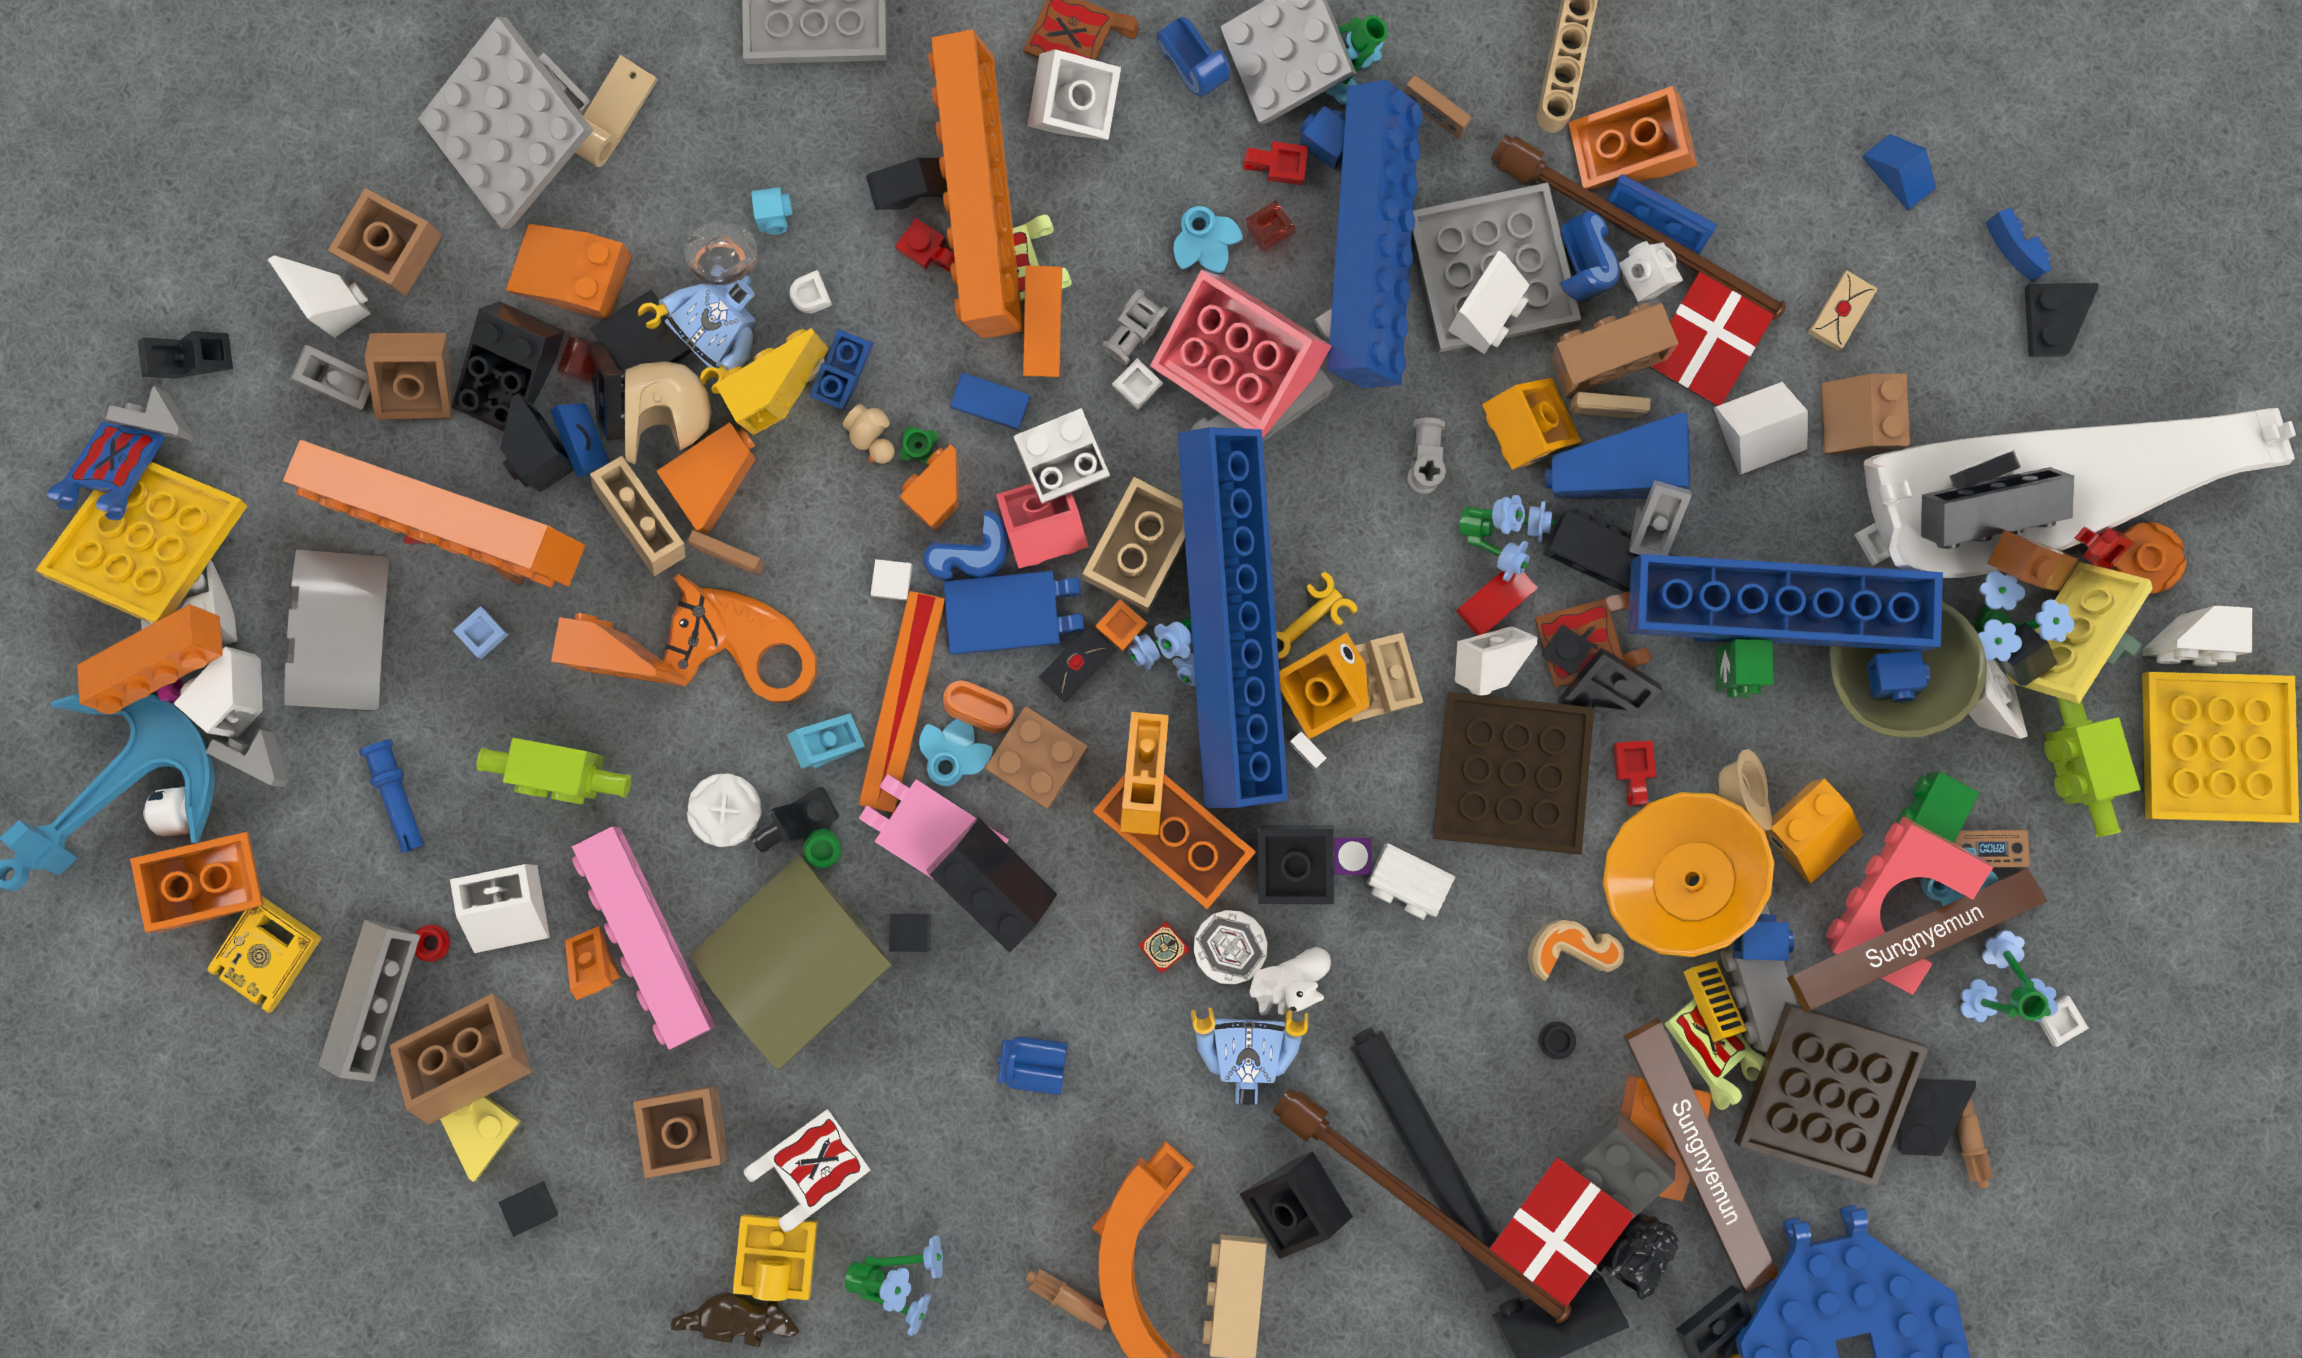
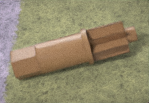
M1970 1098L1956 1126L1962 1149L1960 1153L1964 1157L1970 1182L1976 1181L1978 1188L1990 1187L1988 1179L1994 1178L1987 1154L1988 1147H1985L1977 1114L1975 1113L1972 1098Z
M1040 1268L1037 1273L1032 1270L1028 1272L1025 1280L1031 1283L1028 1288L1029 1290L1049 1301L1050 1305H1056L1099 1331L1103 1329L1108 1321L1103 1307L1066 1285L1067 1282L1058 1280Z

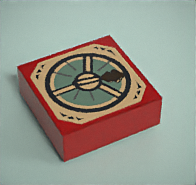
M1167 921L1138 944L1161 974L1190 950Z

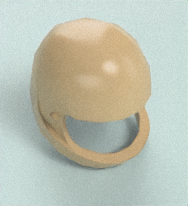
M663 361L640 364L626 369V461L636 464L640 435L652 426H668L672 431L678 450L692 445L708 430L712 414L709 394L700 378L685 365Z

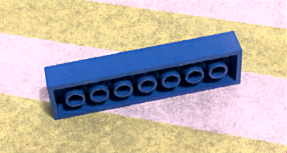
M1388 80L1348 86L1329 340V344L1332 347L1328 354L1327 371L1361 388L1401 385L1402 373L1406 366L1403 353L1404 339L1408 333L1406 309L1407 302L1410 299L1408 280L1409 267L1413 261L1411 236L1415 228L1413 206L1414 196L1417 194L1418 189L1415 177L1416 162L1420 157L1418 133L1419 126L1422 123V111L1417 102Z
M1640 554L1631 560L1628 634L1723 640H1773V643L1925 652L1941 647L1943 572Z

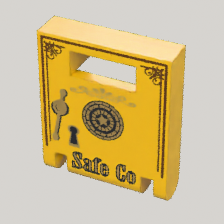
M262 896L264 905L244 911L208 966L207 971L217 975L224 967L225 969L219 977L221 981L255 1005L260 1004L266 996L267 999L262 1005V1009L267 1013H271L288 991L322 937ZM272 919L295 936L290 944L287 945L261 926L268 924Z

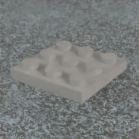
M1265 0L1220 26L1260 124L1264 125L1357 74L1327 0Z

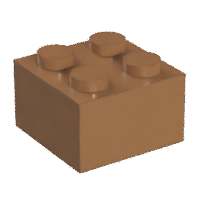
M365 188L328 251L347 266L406 297L442 235L428 221Z
M1025 706L985 769L1049 810L1089 748L1075 737Z
M718 1084L645 1097L633 1102L644 1178L717 1166L729 1160Z

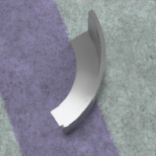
M296 550L291 584L292 609H289L287 638H289L287 662L285 663L284 705L377 710L379 708L383 631L390 561L388 557Z

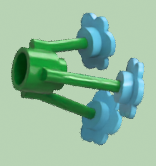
M1369 15L1361 21L1359 18L1354 17L1348 23L1338 26L1340 34L1351 31L1346 35L1345 43L1349 47L1347 51L1350 59H1355L1353 66L1356 72L1359 68H1368L1372 61L1377 62L1381 59L1382 54L1379 50L1382 48L1383 41L1388 34L1387 26L1381 18ZM1350 77L1328 89L1326 93L1334 96L1339 103L1346 105L1348 86L1357 84Z

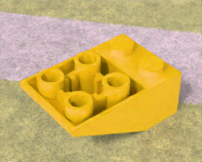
M812 328L807 331L801 329L792 333L786 338L787 342L776 349L767 348L759 352L754 357V362L743 368L738 366L728 370L723 374V380L715 384L735 421L752 435L759 433L787 416L807 385L811 374L828 352L829 348Z

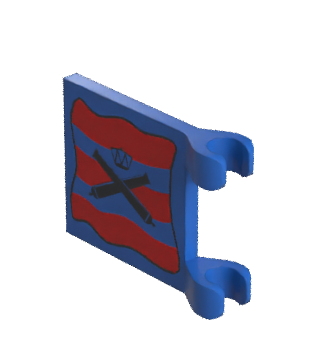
M101 422L64 480L54 484L48 490L47 495L51 500L59 501L57 506L60 509L70 510L77 503L79 487L107 492L97 500L96 507L101 511L107 512L106 518L120 520L125 514L128 496L166 438L159 433Z

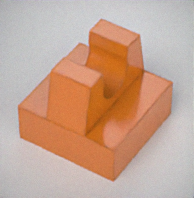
M1119 599L1095 627L1124 652L1132 643L1134 636H1138L1147 626V622Z

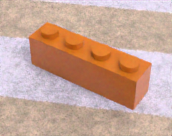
M189 604L77 664L79 704L96 709L103 714L117 713L135 701L146 698L154 691L176 682L188 673L200 669L207 663L223 656L220 616Z

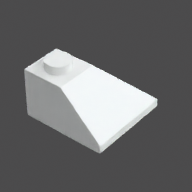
M275 255L268 259L306 317L334 338L371 314L364 304L369 299L356 282L350 284L340 275Z

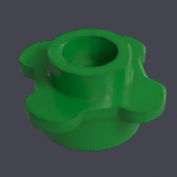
M913 426L905 428L903 431V448L899 450L900 458L905 462L917 460L921 461L923 465H927V460L933 454L934 444L938 442L937 433L934 430L924 431L922 429H915ZM916 443H921L922 447L917 449L915 445Z

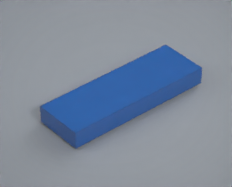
M1623 174L1620 175L1606 201L1697 254H1700L1717 226L1716 223Z

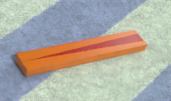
M909 591L859 800L860 806L866 807L868 805L873 809L891 813L898 806L899 799L880 788V784L887 774L903 784L945 607V598Z

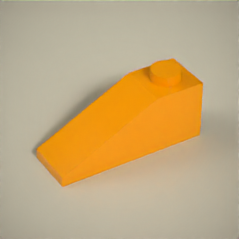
M1131 712L1120 832L1158 835L1169 715Z

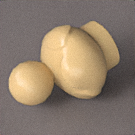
M858 404L849 412L843 422V427L850 432L851 443L859 450L869 449L870 463L875 461L885 464L892 460L895 453L893 444L887 439H879L884 429L890 425L888 417L879 408L867 409L862 404Z

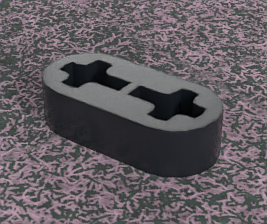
M2013 450L1959 471L1949 477L1953 487H1959L1994 479L2019 469L2021 466Z

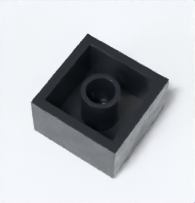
M1260 825L1258 828V904H1334V825Z

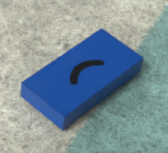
M586 403L557 405L550 411L576 477L590 476L594 471L610 463Z

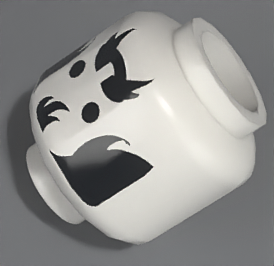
M185 786L156 790L148 797L143 816L149 829L156 835L169 837L190 833L185 810Z

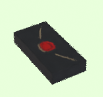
M1089 625L1048 666L1039 678L1066 703L1116 652V649Z

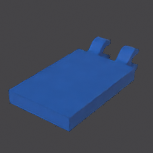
M1053 571L944 581L951 655L1060 645L1059 634L1083 632L1085 630L1082 614L1058 617L1056 598L1081 596L1079 578L1054 581Z

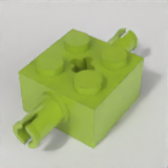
M2056 697L2064 726H2061V730L2045 733L2047 741L2044 743L2046 757L2050 762L2054 763L2057 774L2054 780L2055 789L2058 795L2064 798L2065 804L2083 803V805H2088L2096 837L2120 833L2122 831L2119 828L2111 800L2115 799V796L2140 790L2120 718L2093 722L2092 719H2087L2082 700L2078 704Z
M512 738L509 753L481 748L477 757L476 767L478 771H488L504 775L503 782L515 784L514 792L547 798L548 791H552L551 799L583 805L585 798L596 799L597 792L626 798L631 786V775L602 770L605 756L583 750Z

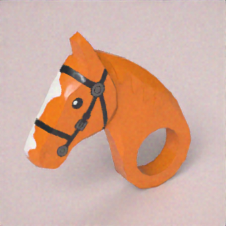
M679 573L673 578L683 595L672 616L662 661L685 677L687 684L695 676L702 662L716 653L727 649L739 665L753 692L770 702H793L809 692L817 677V656L811 645L792 621L767 604L752 597L733 591L700 588L690 579ZM777 645L793 647L798 651L802 659L800 677L787 688L776 689L769 687L760 676L759 664L762 656L768 649Z

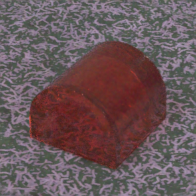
M1276 200L1246 218L1248 231L1263 252L1296 233L1295 225Z
M569 337L557 373L592 385L591 377L597 376V369L592 356L588 355L587 343L589 342Z

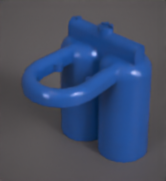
M1020 1036L1015 1037L1013 1040L1003 1039L1001 1057L997 1058V1064H1000L997 1082L1007 1084L1011 1089L1061 1095L1067 1043Z

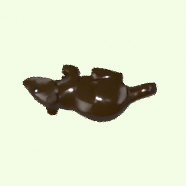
M731 1292L718 1293L707 1299L697 1310L675 1317L671 1321V1330L698 1331L703 1333V1338L732 1343L735 1335L745 1336L744 1343L756 1347L761 1345L762 1333L770 1332L786 1338L793 1337L799 1333V1329L790 1316L779 1308L776 1301H770L767 1306L753 1304L740 1295Z

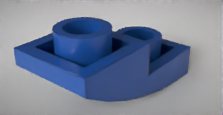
M2012 208L1998 212L1985 222L1992 238L2003 255L2030 281L2037 280L2052 270L2050 254L2047 248L2042 246L2039 236L2025 241L2022 222L2015 216Z
M837 329L826 362L820 366L810 397L845 410L874 343Z

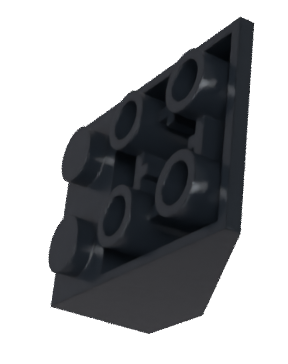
M501 301L479 308L451 408L504 431L511 399L514 395L519 393L534 405L557 359L565 331Z

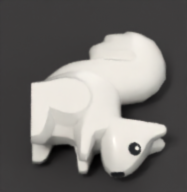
M1314 947L1306 949L1303 953L1297 955L1295 959L1283 962L1278 966L1255 971L1250 995L1251 997H1256L1259 1002L1260 1015H1267L1273 1004H1278V1013L1283 1015L1288 1010L1298 1012L1316 1002L1322 1001L1324 996L1316 990L1318 984L1315 981L1323 978L1330 970V954L1322 948Z

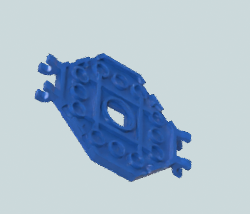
M1856 1205L1839 1208L1847 1235L1809 1243L1811 1240L1809 1222H1801L1799 1218L1783 1221L1790 1245L1788 1252L1782 1260L1785 1263L1775 1280H1770L1755 1306L1757 1310L1747 1327L1743 1326L1735 1339L1739 1358H1839L1836 1340L1866 1333L1869 1334L1874 1358H1970L1956 1293L1868 1235L1866 1231L1868 1228L1866 1209H1857Z

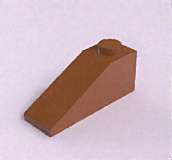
M2004 530L1987 564L2027 583L2045 589L2061 591L2080 558Z

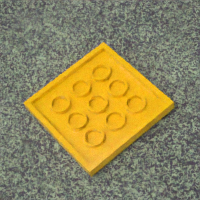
M150 462L128 496L126 511L120 520L106 518L107 512L101 511L96 507L97 500L107 492L93 490L39 564L36 571L45 578L153 624L175 612L245 511L247 505L240 498Z
M2174 672L2142 673L2145 819L2299 823L2295 676Z

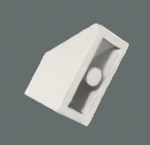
M1511 626L1457 641L1455 682L1468 688L1471 693L1476 695H1488L1492 690L1508 686L1537 645L1538 637Z

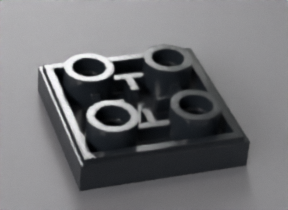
M652 289L590 328L597 340L604 344L617 368L623 370L625 374L626 369L640 364L663 361L676 363L693 352L664 322L668 318L666 315L661 316L659 326L654 329L647 328L646 323L656 318L655 313L646 312L644 315L638 316V310L641 305L645 303L659 305V299Z

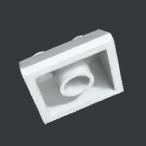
M1056 49L1039 54L1027 126L1062 135L1109 140L1121 67Z
M1501 251L1497 252L1448 330L1483 354L1486 353L1491 344L1498 348L1509 331L1503 325L1510 315L1517 318L1529 300L1523 296L1529 287L1528 282Z

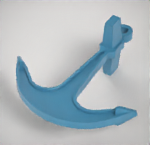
M79 694L70 695L51 703L52 708L66 709L85 714H103L96 709L79 704ZM153 694L135 701L117 713L106 714L120 715L127 719L131 731L129 741L124 750L51 825L35 827L18 820L0 837L15 852L14 859L0 861V888L10 892L21 889L28 881V871L44 869L56 875H61L78 859L65 846L66 838L144 775L158 767L170 766L181 770L185 779V810L191 842L198 843L211 808L215 787V772L212 756L205 753L208 744L193 721L173 704L161 701L158 696ZM14 870V876L6 881L7 873Z

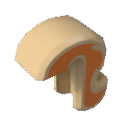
M1555 920L1543 925L1533 937L1527 956L1531 973L1539 981L1545 982L1559 957L1560 951L1575 957L1599 971L1609 972L1622 964L1624 949L1621 943L1610 934L1597 933L1594 942L1587 928L1578 922Z

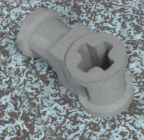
M1138 289L1132 295L1122 314L1117 319L1119 328L1109 341H1104L1101 344V348L1109 356L1123 365L1128 364L1130 361L1128 356L1140 342L1144 345L1149 337L1155 334L1169 313L1167 307L1160 308L1144 296L1145 292L1141 289Z
M1419 418L1413 420V428L1416 429L1415 450L1412 453L1411 469L1407 475V482L1411 490L1424 495L1433 492L1445 477L1446 469L1443 463V447H1440L1441 431L1445 429V421L1438 418ZM1423 468L1427 469L1428 475L1433 476L1430 481L1425 480V474L1420 473Z

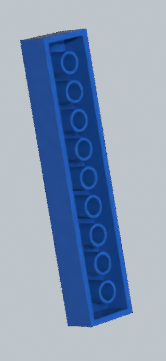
M1208 427L1177 433L1204 808H1238L1288 801L1262 429Z

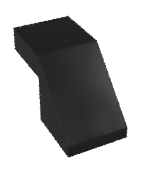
M915 158L869 173L866 179L875 210H902L908 208L920 197H943L944 192H947V181L943 178L940 170V158Z
M191 331L181 340L143 337L138 341L142 377L177 379L233 369L228 333Z

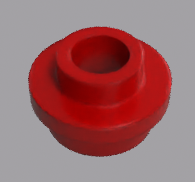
M430 924L422 926L415 932V934L420 935L415 950V955L420 960L435 962L446 956L450 949L451 940L448 932L443 927ZM430 936H434L438 941V945L434 950H430L426 946V941Z

